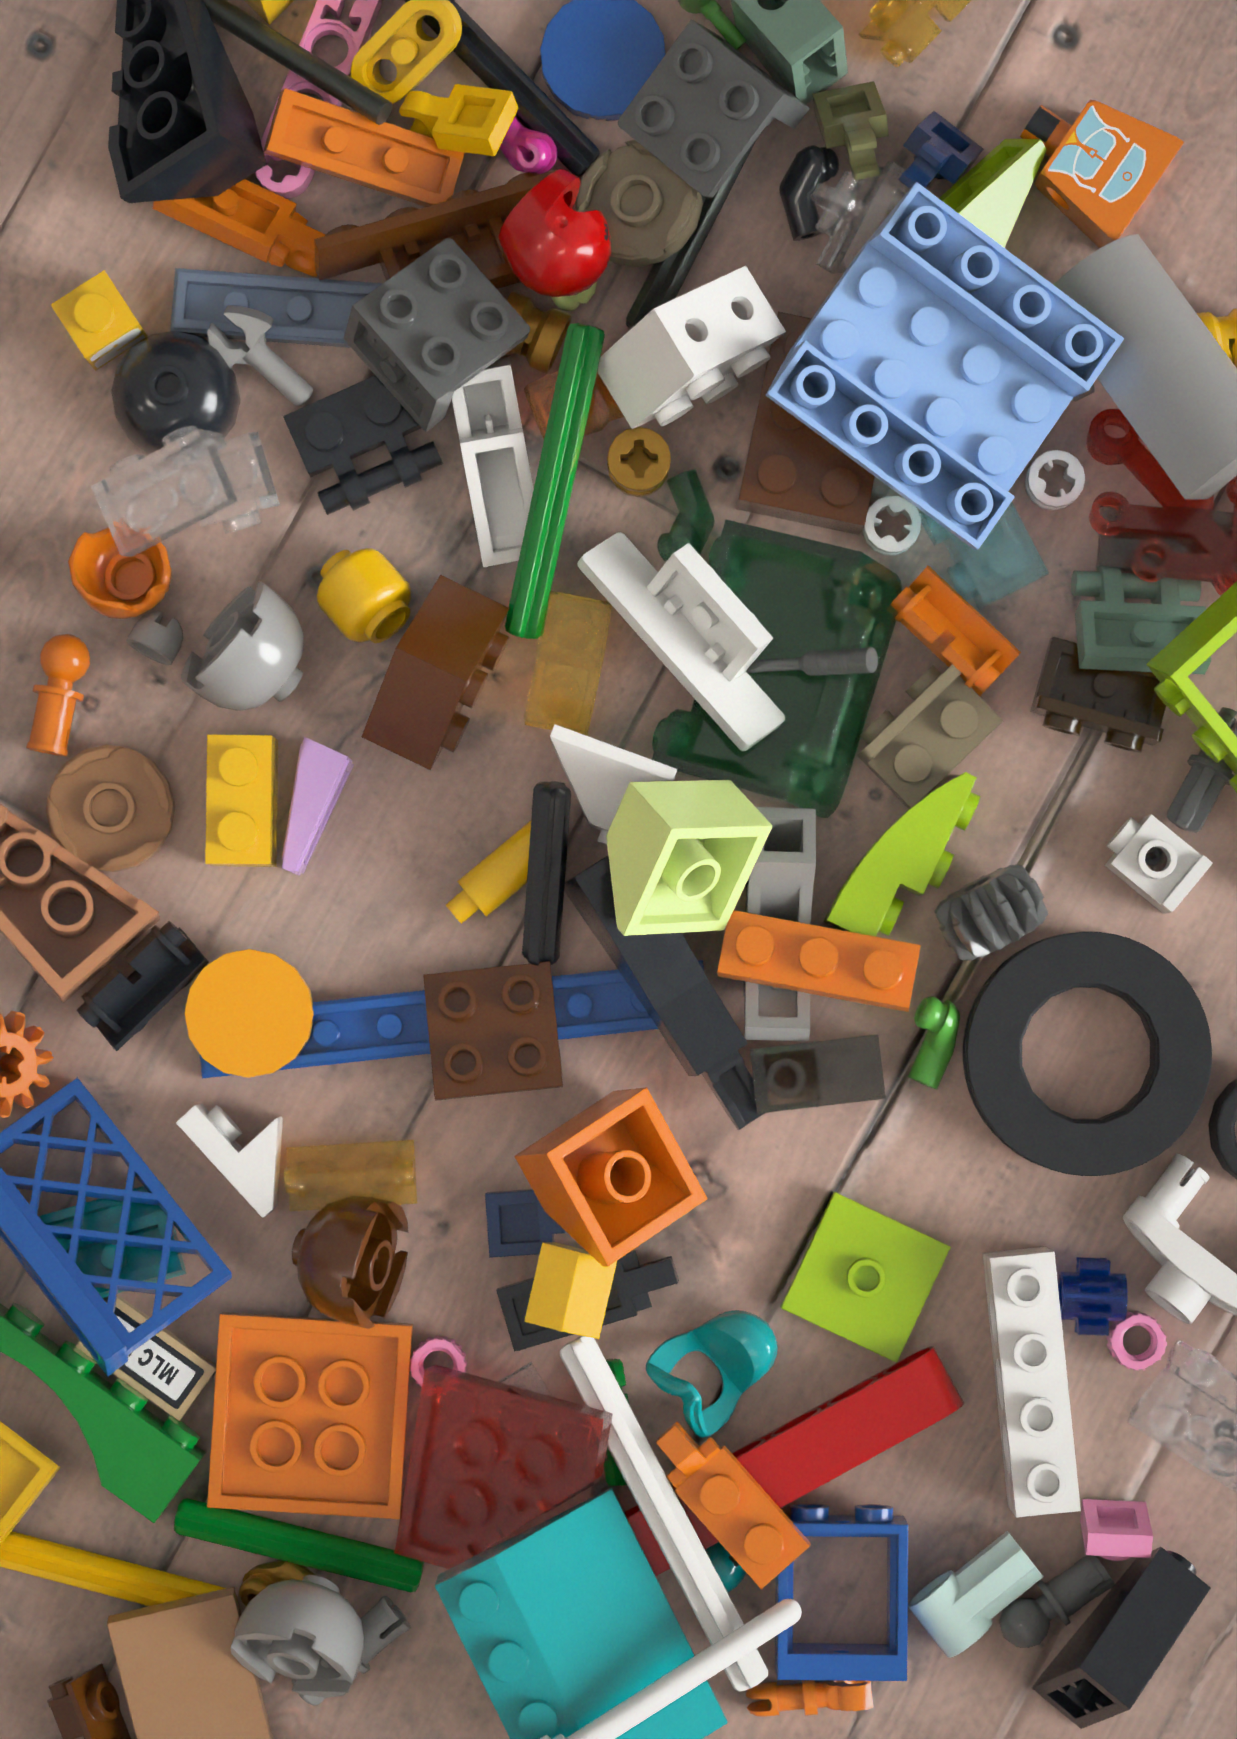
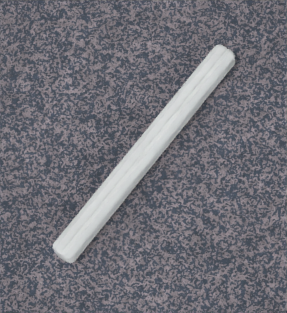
M586 1336L576 1338L560 1349V1357L710 1644L713 1645L744 1625L595 1338ZM757 1648L724 1669L733 1688L737 1691L753 1688L768 1676V1669Z

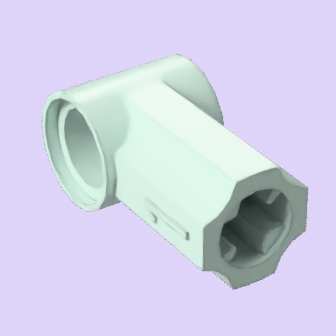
M1006 1531L955 1573L952 1570L947 1571L927 1584L912 1598L908 1608L945 1655L951 1658L960 1654L980 1639L993 1623L992 1618L1044 1576L1009 1532Z

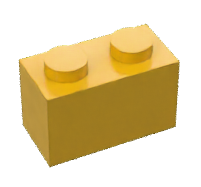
M207 735L205 864L232 867H277L278 740L272 735Z

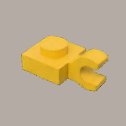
M455 84L448 98L434 96L423 91H410L405 97L399 113L403 117L415 118L410 130L434 138L438 149L495 157L519 108L512 91Z

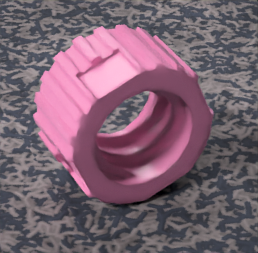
M1128 1311L1125 1315L1120 1314L1117 1320L1112 1321L1111 1327L1108 1328L1109 1332L1106 1336L1108 1344L1106 1345L1111 1351L1109 1352L1110 1355L1115 1357V1360L1120 1365L1128 1369L1145 1370L1148 1366L1161 1360L1162 1355L1165 1353V1346H1167V1336L1160 1329L1162 1327L1156 1322L1155 1318L1138 1311H1134V1313ZM1133 1326L1145 1328L1151 1337L1148 1349L1138 1355L1127 1353L1123 1346L1124 1333Z
M439 1335L434 1338L428 1337L426 1341H421L419 1347H416L410 1359L411 1377L416 1380L417 1385L419 1384L422 1387L423 1392L427 1391L432 1395L448 1394L453 1387L457 1388L458 1383L463 1381V1375H465L467 1370L466 1353L462 1351L460 1344L455 1343L454 1339H448L446 1336L439 1337ZM433 1351L446 1352L453 1360V1370L445 1379H433L424 1369V1360Z

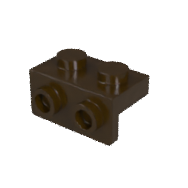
M1052 637L1049 640L1030 712L1045 716L1042 726L1048 729L1080 736L1083 726L1106 733L1104 743L1107 745L1141 753L1144 744L1153 746L1161 742L1164 731L1161 728L1166 705L1154 691V688L1160 681L1152 672L1079 669L1077 643Z

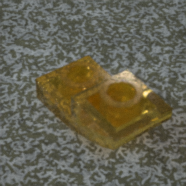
M556 591L550 592L542 633L537 641V660L523 716L526 726L553 730L554 724L577 733L588 735L610 624L612 605L609 602Z

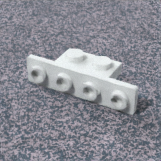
M621 532L614 534L583 554L577 563L579 569L741 751H747L779 728L785 721V715L746 672L772 641L773 637L690 543L674 552L659 572L656 571L625 534Z

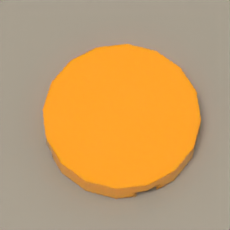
M247 949L224 954L202 969L189 988L184 1014L189 1038L205 1061L223 1073L250 1078L275 1073L296 1059L310 1038L314 1011L310 988L294 966L276 954Z

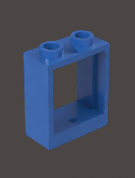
M822 1504L791 1505L790 1515H787V1517L804 1536L887 1537V1644L793 1643L792 1625L775 1636V1672L777 1680L907 1681L908 1523L904 1516H893V1507L888 1505L855 1506V1515H829V1506ZM794 1561L775 1577V1604L784 1599H793Z

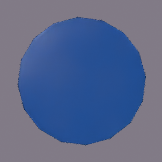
M573 0L563 5L547 24L540 47L543 79L554 99L573 115L589 119V117L597 120L606 119V121L618 120L666 55L664 35L653 15L635 0Z

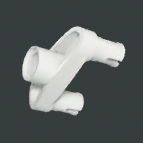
M1176 1153L1172 1158L1171 1164L1147 1196H1138L1123 1216L1126 1226L1134 1237L1162 1266L1145 1288V1292L1160 1307L1186 1324L1191 1325L1208 1301L1237 1317V1274L1178 1229L1180 1225L1176 1220L1210 1177L1204 1170L1197 1167L1196 1170L1191 1169L1182 1183L1179 1184L1194 1162Z

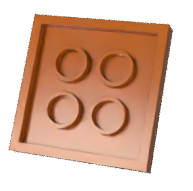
M220 1313L207 1508L400 1519L413 1324L371 1321L375 1326L367 1329L345 1324L336 1319Z

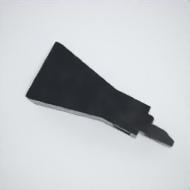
M609 855L566 881L565 893L646 1009L688 1076L702 1074L738 1130L770 1111L758 1085L744 1065L745 1062L738 1051L748 1043L705 975L683 934L665 933L624 936L618 930Z

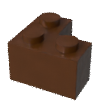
M440 575L395 648L361 737L428 770L432 769L443 748L454 753L470 721L469 717L460 713L462 707L465 705L471 709L473 708L488 677V673L481 669L485 667L494 671L510 637L500 632L509 607Z

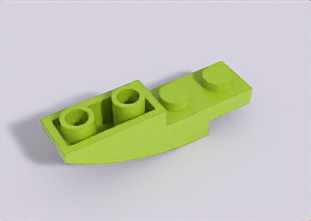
M965 772L932 791L901 815L876 840L857 863L839 890L823 922L843 931L875 937L880 932L889 936L904 904V901L894 897L898 887L917 896L923 895L928 885L937 889L940 887L954 857L953 853L944 850L954 827L966 830L981 796L971 792L977 777Z

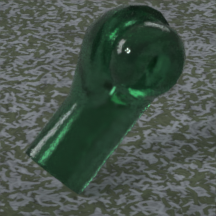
M693 469L667 480L679 513L671 526L670 532L661 534L657 542L658 552L665 562L674 552L688 543L701 555L715 524L712 509L697 471Z

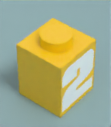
M105 270L50 304L84 358L95 371L148 337Z

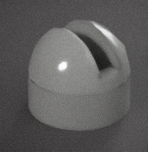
M154 611L145 614L134 625L126 640L127 643L137 652L158 663L172 665L183 641V630L176 618H172L168 625L164 627L160 624L163 612Z

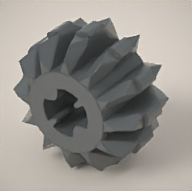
M1011 864L1005 868H999L986 876L983 875L974 882L964 885L960 890L948 895L946 899L939 903L935 914L940 923L939 929L948 946L954 949L960 960L972 961L978 957L983 958L996 950H1001L1006 945L1018 941L1022 936L1034 931L1037 926L1044 922L1048 911L1043 902L1044 896L1034 878L1029 876L1022 865Z

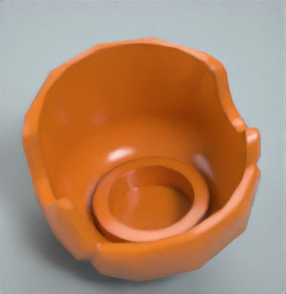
M114 521L109 527L96 533L84 532L77 538L68 560L71 580L75 590L92 610L108 618H133L151 610L164 599L165 593L169 591L173 576L167 549L150 530L129 524L125 525L119 521Z

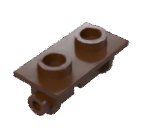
M102 1663L73 1679V1676L67 1677L48 1686L52 1698L48 1699L47 1703L51 1707L63 1739H76L82 1736L84 1739H131L120 1711L118 1693L109 1682Z

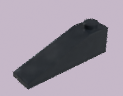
M117 0L115 33L123 38L121 70L112 73L111 92L119 96L118 125L109 127L108 149L120 198L127 203L218 196L267 165L253 111L204 1Z

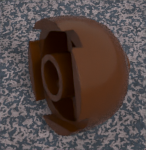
M350 1196L326 1204L311 1219L307 1228H303L298 1232L292 1247V1262L297 1266L298 1280L307 1301L320 1313L345 1324L367 1329L375 1326L370 1321L372 1315L384 1318L388 1314L400 1290L407 1264V1251L400 1250L395 1253L398 1240L397 1230L408 1232V1220L403 1207L395 1202L374 1197Z

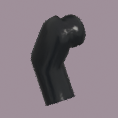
M815 145L803 148L796 154L780 183L779 193L793 241L812 238L823 232L814 197L823 182H827L838 173L839 159L831 148H819Z

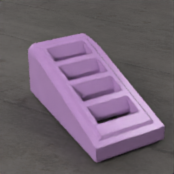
M306 737L303 738V743L300 745L282 854V868L299 876L301 873L304 874L354 766L348 756Z

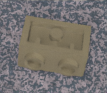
M953 664L942 674L932 665L905 691L914 701L897 718L887 709L859 735L868 745L857 756L908 809L921 801L1003 722L971 687L968 688L965 685L966 682L959 676L961 672Z

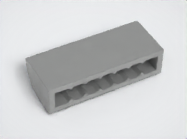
M1138 234L1119 238L1101 247L1080 261L1053 285L1124 338L1097 379L1184 499H1209L1237 476V368Z

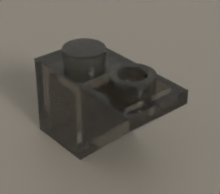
M878 1034L749 1049L757 1114L886 1099Z

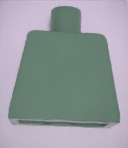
M731 0L735 26L746 39L748 47L772 78L805 105L813 100V93L825 91L848 73L843 26L820 0Z

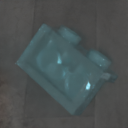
M1012 502L978 550H973L921 510L918 511L921 523L932 543L937 545L944 542L955 563L948 567L947 571L957 593L966 601L973 598L979 610L1049 574Z

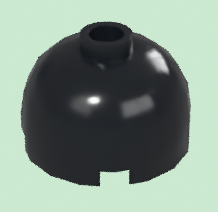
M178 331L151 334L133 345L117 365L111 389L115 417L127 437L151 456L172 461L198 456L206 450L209 452L219 446L235 425L241 401L236 375L232 368H229L218 350L209 345V342L202 337Z

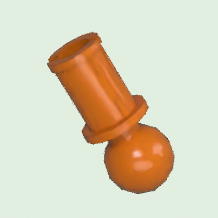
M61 634L47 641L40 653L41 667L48 676L47 686L37 684L33 686V692L38 694L30 739L27 742L26 748L40 753L67 757V746L76 701L82 702L84 699L83 694L72 691L73 683L86 674L90 666V653L86 644L79 637L71 634Z

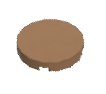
M106 744L82 750L61 766L54 778L55 781L50 788V794L47 798L45 811L52 837L64 849L97 870L118 872L140 866L159 852L172 830L175 803L170 783L155 762L134 749Z

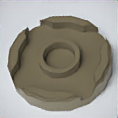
M636 140L625 142L627 146L619 147L613 152L608 149L599 155L581 177V185L575 206L576 211L579 212L599 210L603 213L611 235L612 252L609 258L610 261L615 264L641 267L662 262L683 248L697 228L703 202L702 195Z

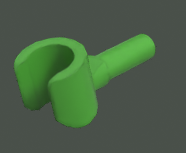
M678 0L685 11L693 14L702 13L707 20L712 22L726 41L737 50L746 43V39L721 10L722 7L716 0Z

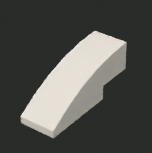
M505 357L498 359L454 391L452 396L483 567L519 561L534 490L510 359Z

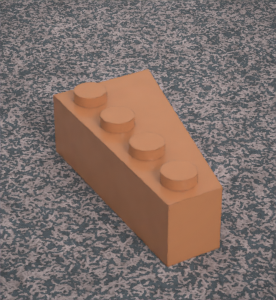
M0 804V933L56 996L65 1003L160 920L159 911L114 883L112 879L93 866L86 864L60 846L55 840L39 829H35Z

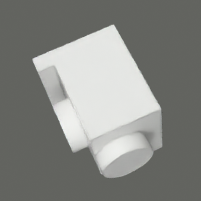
M1151 814L1145 816L1140 823L1130 817L1120 827L1107 844V847L1114 854L1104 866L1161 913L1165 914L1172 913L1213 862L1204 855H1200ZM1152 847L1162 849L1167 856V864L1160 872L1152 871L1145 862L1146 853Z

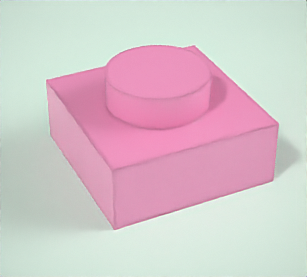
M1082 1499L1080 1524L1086 1555L1100 1556L1112 1561H1123L1130 1557L1151 1558L1153 1533L1146 1502Z

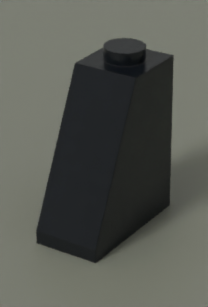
M1159 1547L1151 1551V1558H1136L1116 1582V1586L1107 1593L1040 1675L1032 1689L1080 1729L1130 1710L1211 1587L1196 1576L1197 1572L1192 1563L1176 1552L1166 1551Z

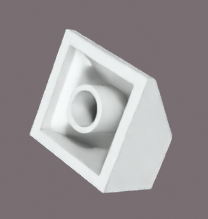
M554 724L550 735L552 746L589 826L601 830L597 840L599 843L607 845V832L630 782L674 781L676 768Z

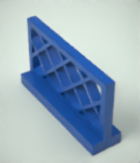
M78 1077L0 1132V1154L14 1144L39 1147L34 1178L9 1176L0 1167V1238L107 1377L128 1362V1355L232 1278L231 1271ZM76 1100L90 1118L87 1141L50 1136L54 1115ZM43 1124L42 1135L29 1134ZM97 1128L109 1143L95 1142ZM48 1148L85 1153L80 1184L43 1180ZM93 1154L122 1158L129 1167L125 1190L88 1185ZM136 1177L148 1192L134 1191ZM18 1189L32 1190L30 1204ZM41 1191L78 1196L73 1228L44 1224L37 1215ZM86 1197L123 1201L118 1233L81 1229ZM132 1202L158 1205L167 1215L164 1239L127 1234ZM174 1226L186 1241L172 1240ZM56 1238L71 1239L69 1253L65 1251ZM79 1240L116 1245L111 1277L83 1274L76 1265ZM125 1246L162 1250L157 1283L120 1279ZM170 1251L198 1255L211 1271L210 1274L192 1287L165 1284ZM94 1287L109 1289L107 1303ZM118 1290L155 1294L152 1317L129 1333L114 1314ZM163 1296L177 1297L162 1309Z

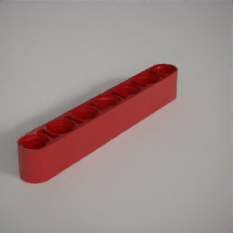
M930 1346L900 1360L732 1452V1454L779 1508H782L946 1418L964 1405V1401L934 1346ZM677 1495L704 1548L707 1549L718 1543L719 1541ZM636 1505L625 1511L624 1513L655 1576L669 1570L671 1567L639 1506Z

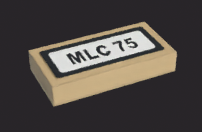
M117 1294L114 1314L130 1333L150 1317ZM164 1328L128 1355V1362L112 1374L180 1421L216 1372V1364ZM79 1341L75 1347L93 1359V1357L90 1355L87 1349Z

